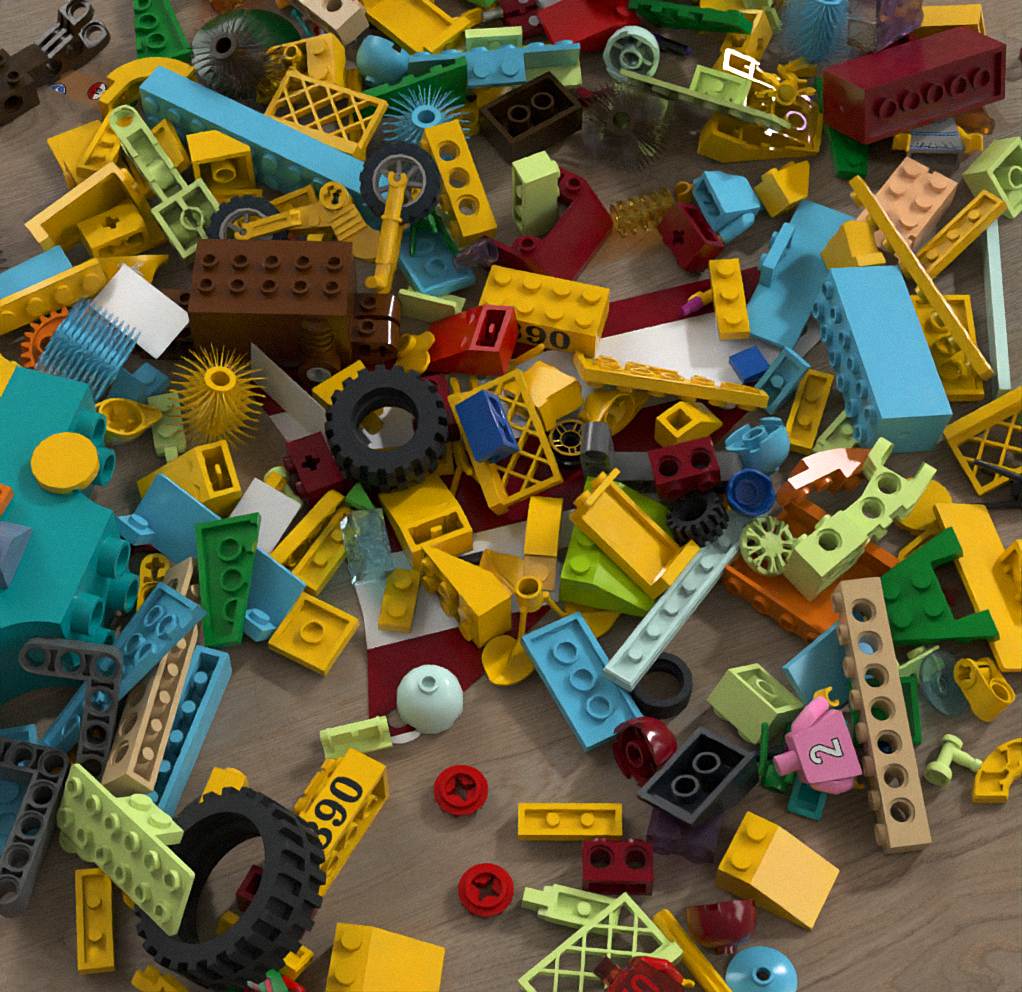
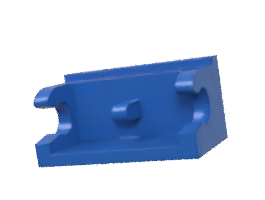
M481 390L455 405L476 462L481 463L489 460V463L493 464L512 453L520 451L497 395Z

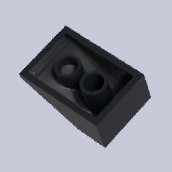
M699 726L637 792V798L693 829L739 804L760 781L756 756L752 752Z

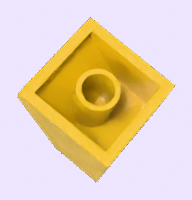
M217 130L186 135L195 181L201 178L210 191L256 189L250 146Z

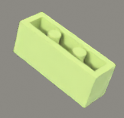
M545 151L512 162V221L522 236L532 235L536 237L551 231L557 223V216H559L557 197L560 196V191L557 184L560 170L556 161H551Z

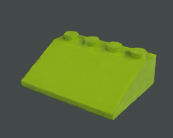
M587 476L584 491L586 489L589 492L593 490L589 484L596 477ZM613 481L674 540V536L666 524V513H670L668 507L620 482ZM574 525L560 577L559 601L645 617L659 600L661 594L652 600L581 529Z

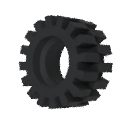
M695 490L692 496L690 492L684 494L686 498L683 500L679 497L675 501L677 505H671L669 507L670 513H666V524L678 544L684 546L692 539L702 548L705 547V542L709 541L712 544L715 542V536L721 537L724 534L721 529L728 528L729 516L715 492L711 493L710 490H706L702 493L700 490Z

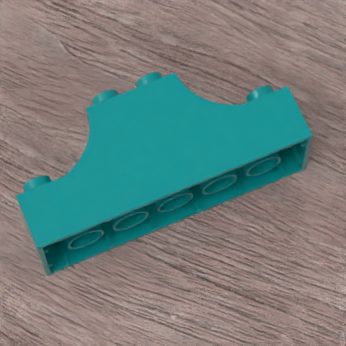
M16 366L0 398V484L11 487L14 492V496L0 517V521L30 527L33 533L9 588L0 587V707L12 699L36 689L54 686L80 688L84 680L26 672L19 663V653L29 638L34 636L112 645L115 641V633L113 630H110V626L117 611L129 613L132 610L140 587L139 576L130 573L128 566L131 551L130 542L121 539L113 510L102 507L89 499L95 485L106 487L109 484L116 464V453L114 450L106 448L104 440L107 424L106 416L97 413L90 385ZM63 432L78 433L90 439L97 449L100 466L95 479L82 490L78 488L72 490L73 493L65 495L50 493L41 488L33 476L31 468V458L35 448L41 441L53 434ZM32 647L28 649V655L33 661L41 662L46 659L44 651L40 648ZM67 652L63 654V660L67 665L78 666L81 664V660L76 653Z

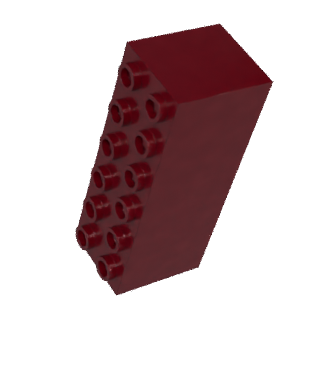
M959 26L822 69L823 124L867 145L1005 99L1006 44L965 26Z

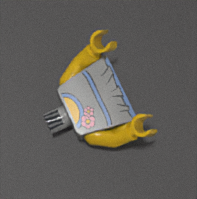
M951 116L894 135L891 149L905 150V158L907 156L928 168L959 169L963 150H965V153H970L973 150L983 151V135L977 133L967 134L959 125H956L954 117Z

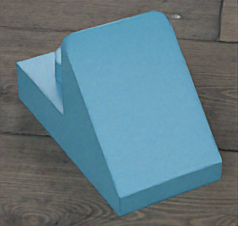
M784 347L754 387L763 389L769 396L767 409H763L770 415H773L797 393L799 382L812 367L790 347Z
M148 362L144 363L133 374L122 368L114 381L107 399L124 398L148 405L147 397L161 394L170 385L169 377Z

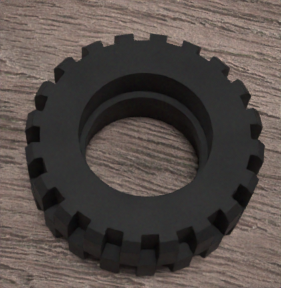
M385 364L375 365V371L367 372L366 368L357 371L358 377L353 380L351 377H348L342 382L343 390H335L331 396L333 405H328L325 413L327 420L324 424L325 434L337 467L340 471H345L346 477L353 483L359 480L362 487L368 490H372L374 485L379 486L380 492L390 493V487L398 486L399 491L408 489L407 484L412 481L416 485L425 481L424 473L433 474L438 468L437 460L444 458L446 453L445 444L449 441L446 410L444 409L440 393L435 392L434 385L428 379L422 381L420 373L413 369L409 373H405L404 367L399 365H393L392 370L385 369ZM383 407H397L411 413L417 421V430L406 444L397 449L379 451L371 449L360 442L357 430L362 420L368 414Z

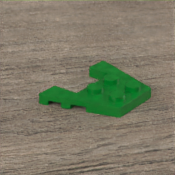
M952 526L946 528L880 577L893 646L937 644L936 641L956 640L957 643H970V640L987 639V642L1000 640L999 632L989 609L957 620L954 619L932 567L963 557V550Z

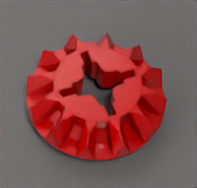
M454 765L448 767L439 774L434 783L435 802L438 803L443 812L451 813L455 818L459 815L471 817L473 812L483 808L488 798L487 780L479 770L472 766ZM456 781L464 790L470 789L466 792V801H463L459 795H452L456 793Z
M481 863L472 866L462 875L458 884V895L461 905L469 910L472 916L476 914L487 919L492 915H501L503 910L511 906L514 884L509 873L502 867L491 863ZM493 881L492 893L496 896L487 895L480 901V890L477 888H486Z

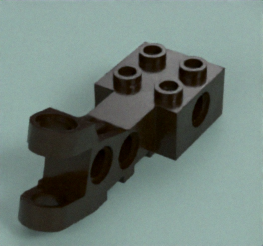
M68 0L58 9L57 22L36 42L10 56L3 48L0 49V127L40 104L37 88L48 82L52 85L60 80L61 74L70 69L75 71L83 67L109 44L111 39L110 32L103 22L92 20L95 10L88 0ZM78 8H86L83 15L73 17L74 12ZM101 31L99 38L89 40L91 33Z

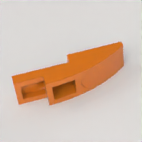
M840 448L815 453L801 459L788 475L789 479L776 493V501L781 507L792 501L798 504L805 500L813 491L820 493L828 489L834 495L842 490L846 492L852 491L864 479L869 482L862 467L872 449Z

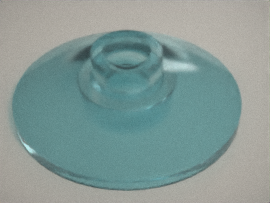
M938 650L929 653L923 659L919 670L920 686L927 702L935 711L944 716L952 717L963 713L967 709L969 702L954 679V666L959 660L946 651Z

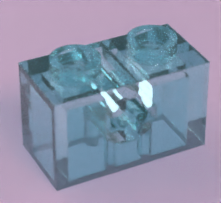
M382 508L351 511L340 523L352 585L382 582L395 570Z

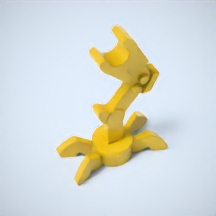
M806 57L799 58L785 66L778 64L777 74L781 79L785 78L781 83L773 74L762 72V79L767 83H771L775 90L761 91L757 93L756 98L775 97L781 105L788 106L794 104L802 108L805 114L810 115L811 109L807 101L798 96H813L817 90L812 87L805 88L807 80L797 77L816 76L817 64H815L814 68V64H809L810 59L802 63Z

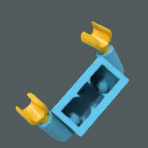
M719 170L712 172L704 171L700 177L693 180L692 184L680 181L675 186V193L680 203L689 204L692 201L693 193L706 221L715 233H719L718 238L722 243L725 242L727 244L754 224L758 212L765 209L757 193H754L748 180L743 176L730 175Z

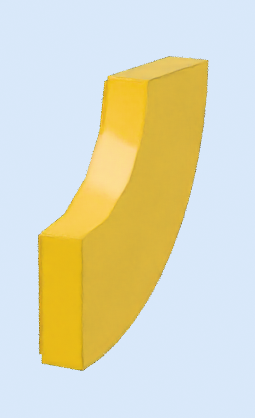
M1017 738L1000 745L982 762L972 786V803L1007 802L1011 784L1022 776V738Z

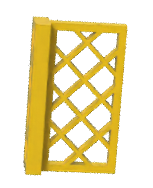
M288 70L263 115L365 162L366 158L363 154L389 105L385 100ZM292 81L302 83L304 89L291 95L288 93ZM319 90L327 91L328 97L313 103L310 94ZM307 96L310 105L295 111L292 102ZM346 97L352 100L353 105L339 111L337 110L336 101ZM288 104L291 111L290 114L281 118L274 116L278 108ZM331 104L334 113L319 119L316 110ZM370 105L377 107L373 115L362 118L361 109ZM313 112L314 122L305 126L299 124L297 118ZM356 112L359 121L344 127L341 118ZM337 120L340 127L339 130L330 134L323 131L322 126ZM362 128L364 133L359 143L348 139L347 134Z
M519 369L462 395L456 392L447 396L488 507L498 516L510 511L509 506L564 482L527 385ZM516 380L519 390L515 399L512 400L501 396L505 385ZM481 390L493 393L499 397L500 401L511 404L507 420L512 429L522 432L517 444L520 451L513 453L507 469L498 466L496 463L490 464L489 460L481 463L476 462L455 409V405ZM522 397H523V399H524L525 404L520 403L521 400H522ZM518 407L527 410L530 414L525 428L511 423ZM533 425L535 427L536 432L531 430ZM528 435L539 438L541 442L536 455L522 451ZM544 453L546 455L547 460L542 458ZM520 455L533 460L527 476L513 471ZM539 463L550 466L553 477L542 482L533 479ZM499 471L504 473L503 478L501 477ZM510 476L524 480L520 492L509 496L506 485Z
M1022 386L947 425L942 433L943 440L953 452L979 498L1013 479L1005 476L999 477L1000 475L996 473L994 481L981 487L976 478L979 466L973 463L975 459L963 456L958 447L968 441L981 444L977 455L979 460H981L985 445L1002 449L999 464L993 465L1022 475V466L1016 469L1003 466L1007 451L1022 455V448L1009 445L1013 430L1022 432V426L1015 425L1018 414L1022 413ZM1012 418L1011 423L1005 422V421H1007V420H1009V419ZM996 426L1009 429L1005 444L987 440L990 429ZM984 433L983 439L977 437ZM968 463L974 464L973 472Z

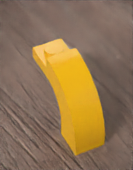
M164 57L138 59L118 67L106 77L108 90H105L98 99L102 119H105L111 108L115 109L121 105H130L136 99L141 98L140 85L159 65L198 83L196 74L193 76L194 71L196 72L195 67H190V65L179 60Z
M531 496L527 517L522 577L528 575L535 576L541 581L542 591L555 592L564 499Z

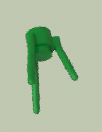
M433 207L426 218L422 217L418 219L419 222L410 224V257L415 256L417 230L420 229L423 232L431 231L433 234H437V228L453 256H459L455 244L443 225L441 216L437 215L436 208Z
M763 722L761 725L760 762L758 766V774L761 776L759 786L768 791L785 794L788 784L794 785L797 772L794 771L780 777L775 769L773 760H769L767 765L768 723ZM792 722L786 723L780 743L784 746H787L785 735L791 732Z

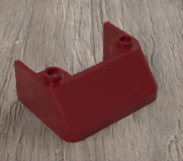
M559 167L560 177L558 178L557 185L560 196L557 197V202L568 208L545 239L541 240L532 235H523L518 237L509 247L483 235L481 238V268L490 272L491 266L496 265L576 282L612 234L613 219L584 178Z

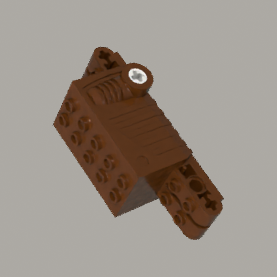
M198 239L191 289H158L188 313L189 323L157 360H185L184 357L189 360H198L193 355L195 353L199 359H202L205 365L209 366L206 358L207 355L211 364L212 362L215 364L214 355L217 363L218 353V365H220L223 353L222 365L225 364L226 358H228L226 366L227 364L230 365V363L232 365L234 362L235 364L239 363L237 366H244L251 360L252 342L277 366H298L297 375L299 379L309 386L316 387L339 373L341 368L345 369L358 360L363 364L383 365L384 361L394 359L398 355L401 300L392 294L357 293L353 242ZM137 343L130 352L133 355H140V359H155Z

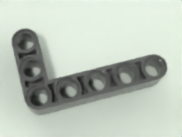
M595 421L582 425L580 461L585 484L587 476L597 477L602 471L607 475L616 467L620 473L613 481L620 482L639 493H657L649 467L647 452H615L609 425ZM715 452L720 467L721 484L715 485L709 490L711 493L725 494V488L731 476L743 470V461L737 453ZM698 464L694 466V468L696 469H704L707 467L706 464ZM666 472L663 474V476L672 477L676 473Z
M46 636L29 638L19 653V663L26 672L87 681L76 764H80L101 784L113 745L124 657L118 648L111 645ZM32 647L40 648L44 651L46 659L41 662L33 661L28 655V649ZM67 652L76 653L81 660V664L78 666L67 665L63 660V654ZM109 657L115 662L116 668L112 671H104L99 667L98 659ZM97 691H104L110 695L111 702L106 705L98 704L94 700L93 694ZM92 725H100L105 729L106 736L95 738L90 734L88 728ZM92 758L100 762L102 768L98 771H90L85 767L84 761Z
M0 736V780L28 786L0 859V915L6 918H14L21 915L28 906L56 831V815L60 807L71 763L68 755L60 749ZM30 760L25 766H18L20 762ZM63 767L60 772L50 774L54 768ZM44 798H52L46 804H38ZM40 829L37 834L26 836L30 830ZM28 860L27 864L23 867L14 868L15 864L19 861ZM16 892L15 896L10 900H1L5 894Z

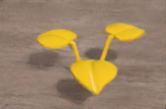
M487 548L482 554L479 567L492 572L511 595V598L513 595L517 598V604L520 607L517 640L508 635L495 637L486 644L482 653L484 670L490 683L496 686H508L519 683L529 677L535 670L520 641L521 637L525 635L527 613L540 609L543 602H546L561 619L580 611L596 639L605 635L622 613L565 602L566 612H563L550 598L549 592L542 591L541 581L537 577L531 575L522 577L524 560Z

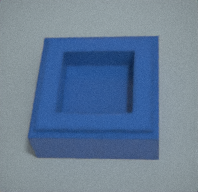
M756 345L729 356L728 363L743 385L761 378L770 367Z

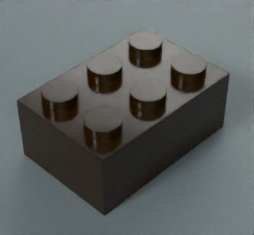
M548 71L480 107L479 132L512 167V162L539 153L582 130L580 129L582 128V123L577 122H582L580 119L583 118V112L580 111H583V107L561 82Z

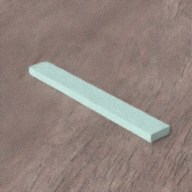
M997 219L981 233L990 366L996 374L991 378L993 401L1011 391Z
M772 508L767 513L755 518L742 517L730 509L728 512V528L721 529L724 534L721 537L715 536V542L712 544L709 541L705 542V547H702L605 666L602 676L631 692L724 574V567L727 564L730 566L741 552L740 536L745 526L757 518L768 517L771 514Z

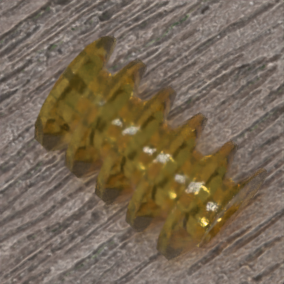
M666 186L660 187L658 192L650 190L647 195L640 193L636 198L628 197L625 202L618 200L615 206L613 204L610 205L613 225L621 238H626L627 228H629L633 235H636L637 225H640L643 231H648L649 221L656 228L659 224V218L663 219L674 206L675 201Z

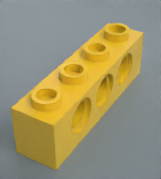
M458 119L425 128L422 140L419 141V146L431 155L441 173L442 193L439 195V203L442 211H447L451 220L448 222L452 238L458 240L460 248L481 242L483 235L494 238L498 227ZM449 154L453 157V160L444 161L440 155ZM453 180L459 181L463 184V187L454 188L449 182ZM467 207L473 211V214L464 215L459 209Z

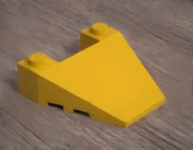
M726 47L712 69L752 81L744 106L773 114L793 124L791 130L782 128L781 132H776L765 128L763 125L757 123L755 125L739 120L737 117H729L715 111L700 132L697 153L721 163L817 156L820 150L823 128V114L819 112L818 104L805 95L798 96L807 101L811 109L810 115H807L802 111V108L794 104L788 106L781 105L775 97L756 98L757 93L768 89L775 90L771 83H767L762 79L761 76L764 71L757 67L759 62L752 57ZM773 73V75L780 82L781 78Z

